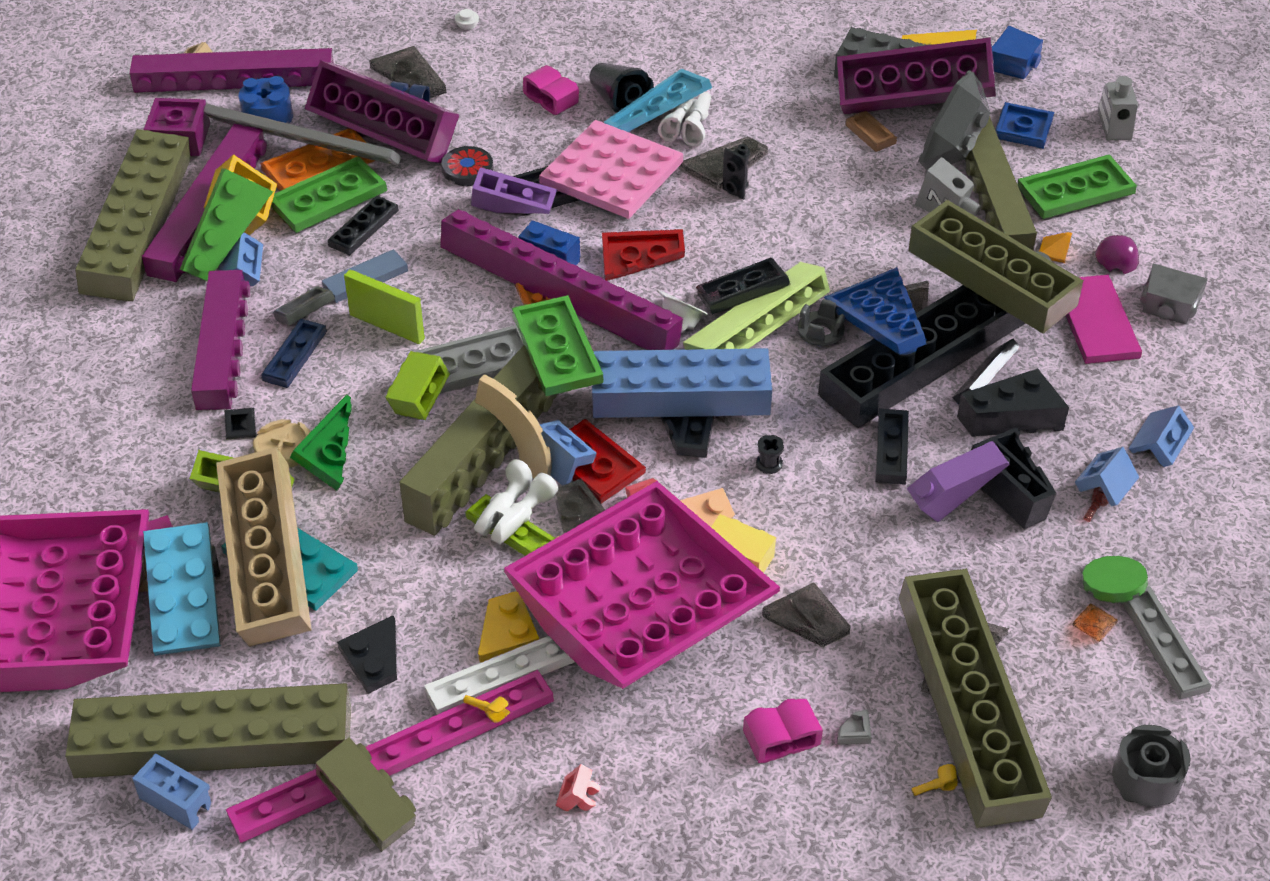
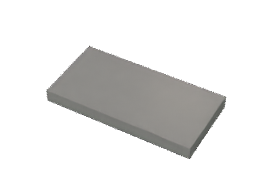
M514 325L414 352L441 357L450 373L440 392L441 394L478 384L479 379L484 374L494 378L521 349L524 343L517 326Z

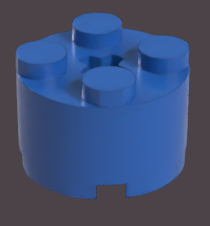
M282 77L248 78L243 81V87L238 94L241 112L284 123L288 122V124L292 121L293 109L290 90Z

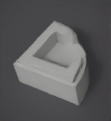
M868 710L853 713L852 717L839 727L837 745L871 744L872 735Z

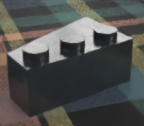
M1016 427L972 445L971 450L993 441L1010 465L981 487V489L1023 529H1026L1047 519L1056 496V491L1042 468L1035 466L1031 459L1032 452L1029 447L1023 446L1019 439L1021 433Z

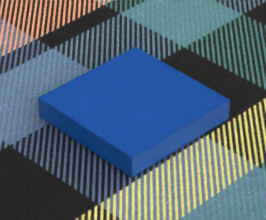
M1005 102L995 131L999 140L1044 149L1054 112Z

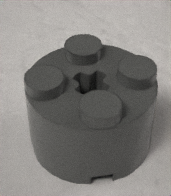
M1157 725L1137 726L1132 729L1131 733L1124 736L1112 769L1114 783L1124 800L1145 806H1161L1174 802L1182 788L1191 761L1189 749L1182 739L1179 742L1170 735V730Z

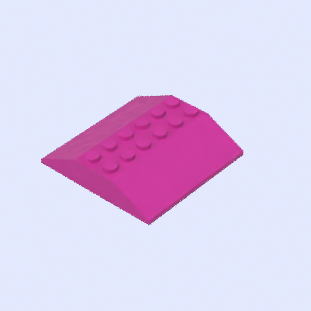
M658 481L504 568V573L544 632L584 671L622 689L780 592V587Z
M148 509L0 516V692L68 689L128 666L145 548L143 531H147L149 520Z

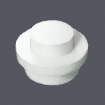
M463 9L455 15V22L459 28L471 30L477 26L479 15L470 9Z

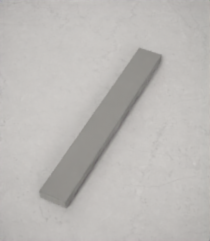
M207 103L205 105L204 113L214 121L263 129V133L395 166L399 165L401 156L393 149Z

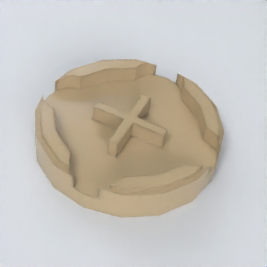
M287 419L270 422L261 427L257 432L258 436L253 440L254 452L277 447L287 461L289 468L295 467L298 463L292 460L290 456L293 450L311 431L303 423H291V420Z

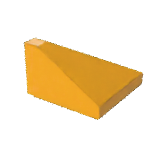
M1065 232L1043 237L1039 252L1047 254L1052 261L1065 263L1072 233Z

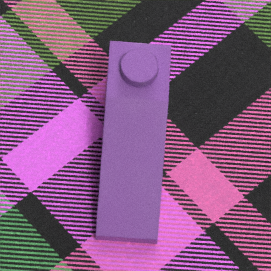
M480 167L472 188L471 206L494 213L549 214L557 189Z
M991 441L931 468L911 484L907 490L921 511L939 522L1010 464L996 444Z

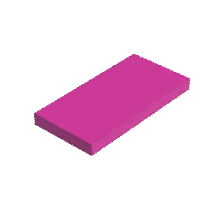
M1109 274L1079 277L1084 280L1079 303L1076 308L1066 315V318L1085 364L1140 359L1142 355L1141 347Z

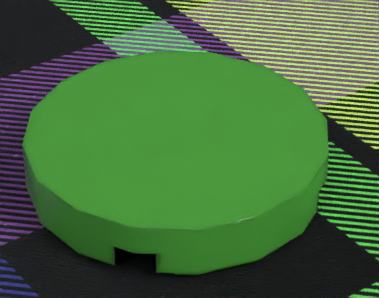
M1104 556L1091 561L1082 572L1084 589L1087 593L1088 591L1092 592L1093 597L1100 601L1111 603L1127 602L1133 600V595L1138 593L1139 596L1142 595L1148 586L1146 568L1140 562L1129 557Z

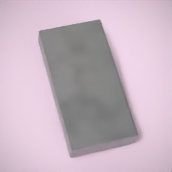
M316 286L277 308L273 314L277 321L291 325L335 300V297L331 290Z

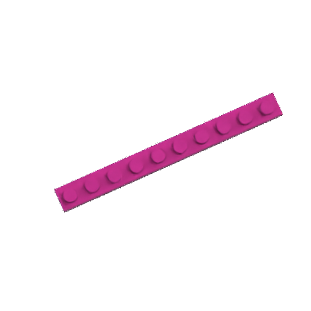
M536 670L476 697V699L489 703L499 696L507 700L508 706L506 709L510 711V714L498 723L492 722L485 711L462 703L370 744L365 748L369 751L372 757L370 762L378 771L380 769L385 770L390 776L553 702V692L539 670ZM316 769L229 807L226 809V812L240 843H243L337 800V798L316 775Z

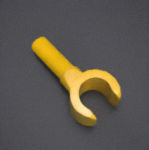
M465 695L463 699L464 703L485 711L488 718L494 723L500 722L510 714V711L506 709L508 702L501 696L491 703Z
M946 764L940 766L937 770L938 778L911 788L913 795L916 796L941 788L943 791L954 790L958 784L955 765Z

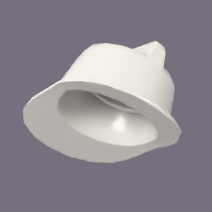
M657 290L664 297L662 308L670 310L672 313L683 318L681 333L685 330H693L701 317L708 315L705 311L685 303L661 290Z

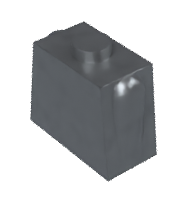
M1153 263L1140 298V302L1143 305L1142 312L1187 324L1189 319L1193 318L1197 312L1208 278Z

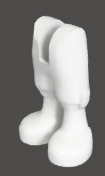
M703 92L699 95L698 99L694 97L673 108V113L664 117L658 126L660 137L668 142L676 140L681 131L683 118H686L682 128L684 142L695 147L702 144L705 138V130L701 122L709 115L711 95L708 92Z
M519 459L512 460L506 467L505 472L509 483L505 492L497 493L490 499V503L474 526V530L484 536L488 535L494 528L491 540L498 544L506 541L524 522L526 523L530 520L533 507L539 503L551 500L558 491L555 480L548 474L539 473L532 481L530 468ZM529 489L528 493L521 501H519L518 503H514V501L520 495H522Z

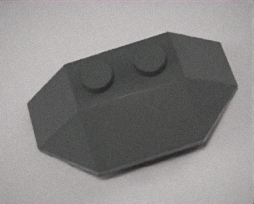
M968 70L965 76L955 84L928 133L923 153H921L918 160L926 170L931 168L941 157L951 165L966 159L968 153L974 148L982 128L988 123L991 114L982 83L974 72Z

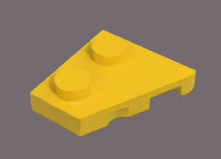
M517 591L488 600L478 650L480 663L539 640L526 605Z

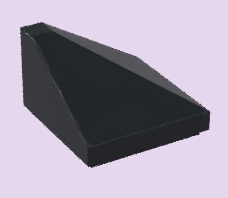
M255 408L224 410L226 440L256 437Z

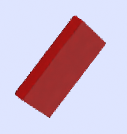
M587 419L582 420L569 429L597 453L593 463L576 467L572 480L600 504L646 473V467Z

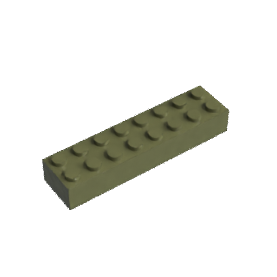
M136 130L75 269L79 294L122 301H134L145 274L142 255L165 224L189 165V137L149 130Z
M525 345L493 378L517 396L515 399L526 411L530 410L536 419L543 412H547L550 409L553 400L558 395L545 396ZM475 399L399 482L404 522L433 536L442 527L446 528L450 524L453 515L460 507L463 508L467 505L470 495L476 488H481L485 484L489 473L494 468L500 467L504 456L510 449L517 447L503 423L490 411L475 403Z
M968 569L906 576L899 595V602L976 828L1043 818L1052 796Z
M347 683L74 699L65 757L73 778L136 775L155 753L187 772L316 764L323 756L350 737L351 702Z

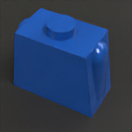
M1008 26L992 46L994 72L1025 79L1033 68L1036 69L1040 63L1043 40Z

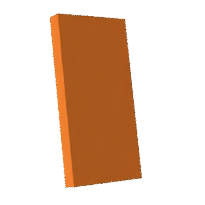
M351 128L333 134L366 143ZM307 144L262 162L261 169L269 179L277 183L276 187L281 191L357 156ZM360 157L366 164H369V163H372V162L375 161V160H371V159H367V158Z

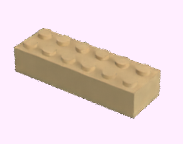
M274 447L217 462L236 632L251 647L312 631L287 461L278 448Z

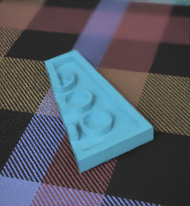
M680 69L608 118L604 123L630 132L711 89V82L708 78Z

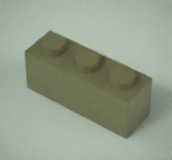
M348 737L316 762V775L382 852L415 826L416 808L406 795L400 797L392 788L394 782L388 773L383 769L378 771L370 762L372 757L365 746L361 743L356 745Z

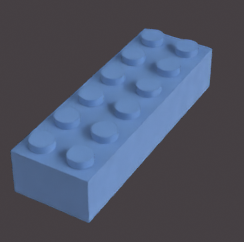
M768 348L593 351L604 378V383L592 385L593 418L771 415L772 382Z

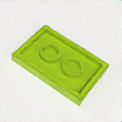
M351 269L344 274L350 316L416 344H420L425 339L421 299Z

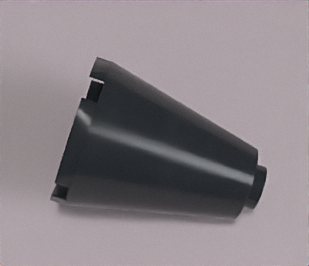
M598 63L592 68L589 76L591 84L615 113L654 88L652 78L640 68Z

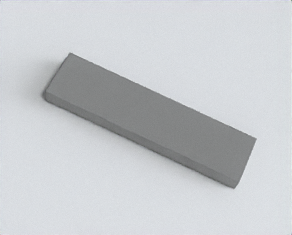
M1147 586L1142 595L1139 596L1138 593L1133 595V600L1121 602L1178 698L1181 700L1210 692L1212 685L1152 588Z

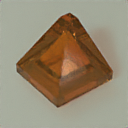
M1090 603L1073 622V626L1101 642L1117 624L1118 619Z

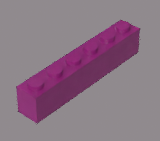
M243 270L209 271L191 388L196 410L231 409L232 398H237L238 387L235 377H240V362L237 358L243 355V344L240 337L245 336V322L242 319L248 315V305L245 298L250 297L249 281L244 280Z

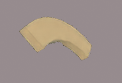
M484 374L479 379L475 403L490 411L507 428L517 446L519 459L528 465L532 478H535L539 473L551 476V453L541 433L543 430L530 410L526 411L515 399L517 396L512 391Z

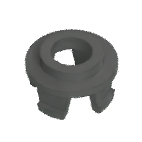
M823 299L819 310L810 312L808 304L802 307L799 316L802 318L798 322V333L804 341L816 346H829L842 339L845 329V316L843 314L839 317L836 315L835 302ZM822 326L827 327L831 333L825 335L824 327Z

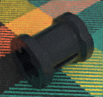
M765 435L758 440L757 446L760 455L756 459V466L763 473H777L783 465V460L780 457L784 451L783 440L776 435Z

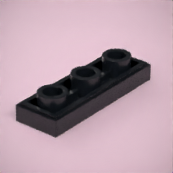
M375 196L327 240L328 246L350 256L399 211L398 204L383 197Z

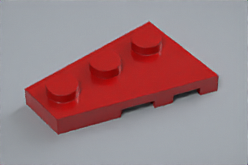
M683 229L602 233L604 277L606 281L685 257Z

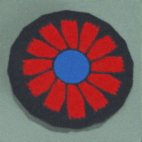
M463 146L449 151L443 157L441 165L445 179L448 181L449 179L453 180L459 186H473L480 167L492 171L494 168L493 158L490 153L475 146Z

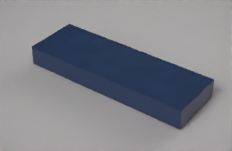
M300 319L262 372V381L288 388L326 334V325Z

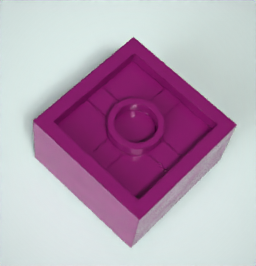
M155 98L143 130L189 137L190 156H200L210 127L209 116L204 113L206 99Z

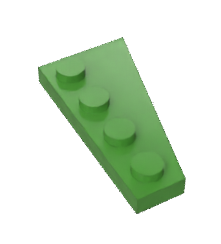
M222 168L179 270L207 281L209 271H215L274 191Z

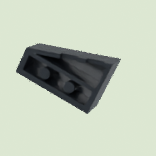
M1037 368L961 393L957 418L972 437L998 435L1016 427L1019 431L1026 430L1027 433H1036L1037 429L1054 428V431H1064L1069 406Z

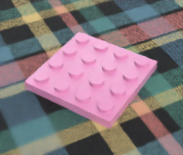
M595 120L539 175V182L542 185L555 188L557 191L630 219L681 165L683 153Z

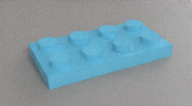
M208 522L143 531L154 655L221 646L211 536Z

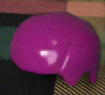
M1113 235L1101 240L1095 251L1098 263L1103 265L1109 272L1118 268L1121 269L1123 274H1127L1135 270L1139 264L1138 248L1135 242L1127 236Z

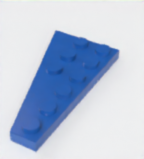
M897 267L824 297V299L836 303V313L838 315L843 314L847 321L899 355L911 354L918 347L926 344L924 332L919 320H917L916 312L912 307L906 287L903 285V280Z

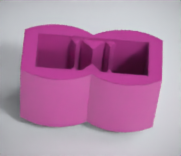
M545 65L523 77L524 94L535 103H540L544 109L553 115H557L579 103V88L577 84L566 77H562L560 72L551 66Z
M787 699L776 708H756L744 717L743 732L758 763L776 760L788 754H795L821 744L823 730L807 699Z

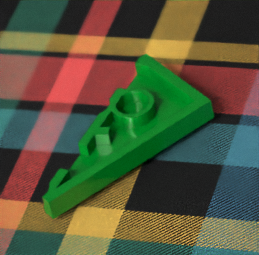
M347 394L293 450L290 456L292 460L336 491L339 490L344 480L342 472L346 462L345 449L348 445V419L351 414L352 404L350 402L351 397Z

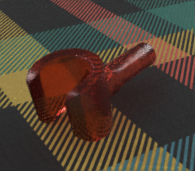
M1100 487L1094 488L1091 506L1083 517L1088 522L1091 521L1100 506H1106L1109 503L1104 492L1099 490Z

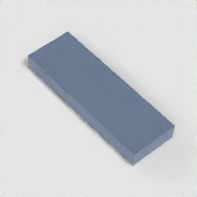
M393 249L349 269L380 282H385L408 272V265ZM349 269L322 280L323 288L332 291L335 303L347 299L344 274Z

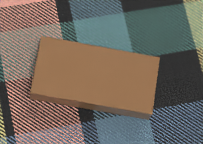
M867 111L846 119L845 125L875 152L892 146L897 142V137Z

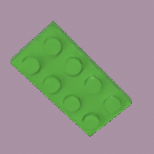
M1110 154L1018 179L1017 183L1020 192L1042 219L1135 194L1137 185Z
M357 156L275 193L271 207L297 233L386 192L387 185L373 169Z
M568 295L512 308L513 319L545 396L604 383L603 372Z

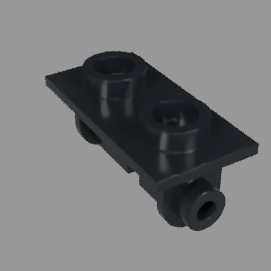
M745 144L739 145L734 151L727 148L724 149L722 187L729 194L743 200L745 199V190L749 186L747 164L751 153Z

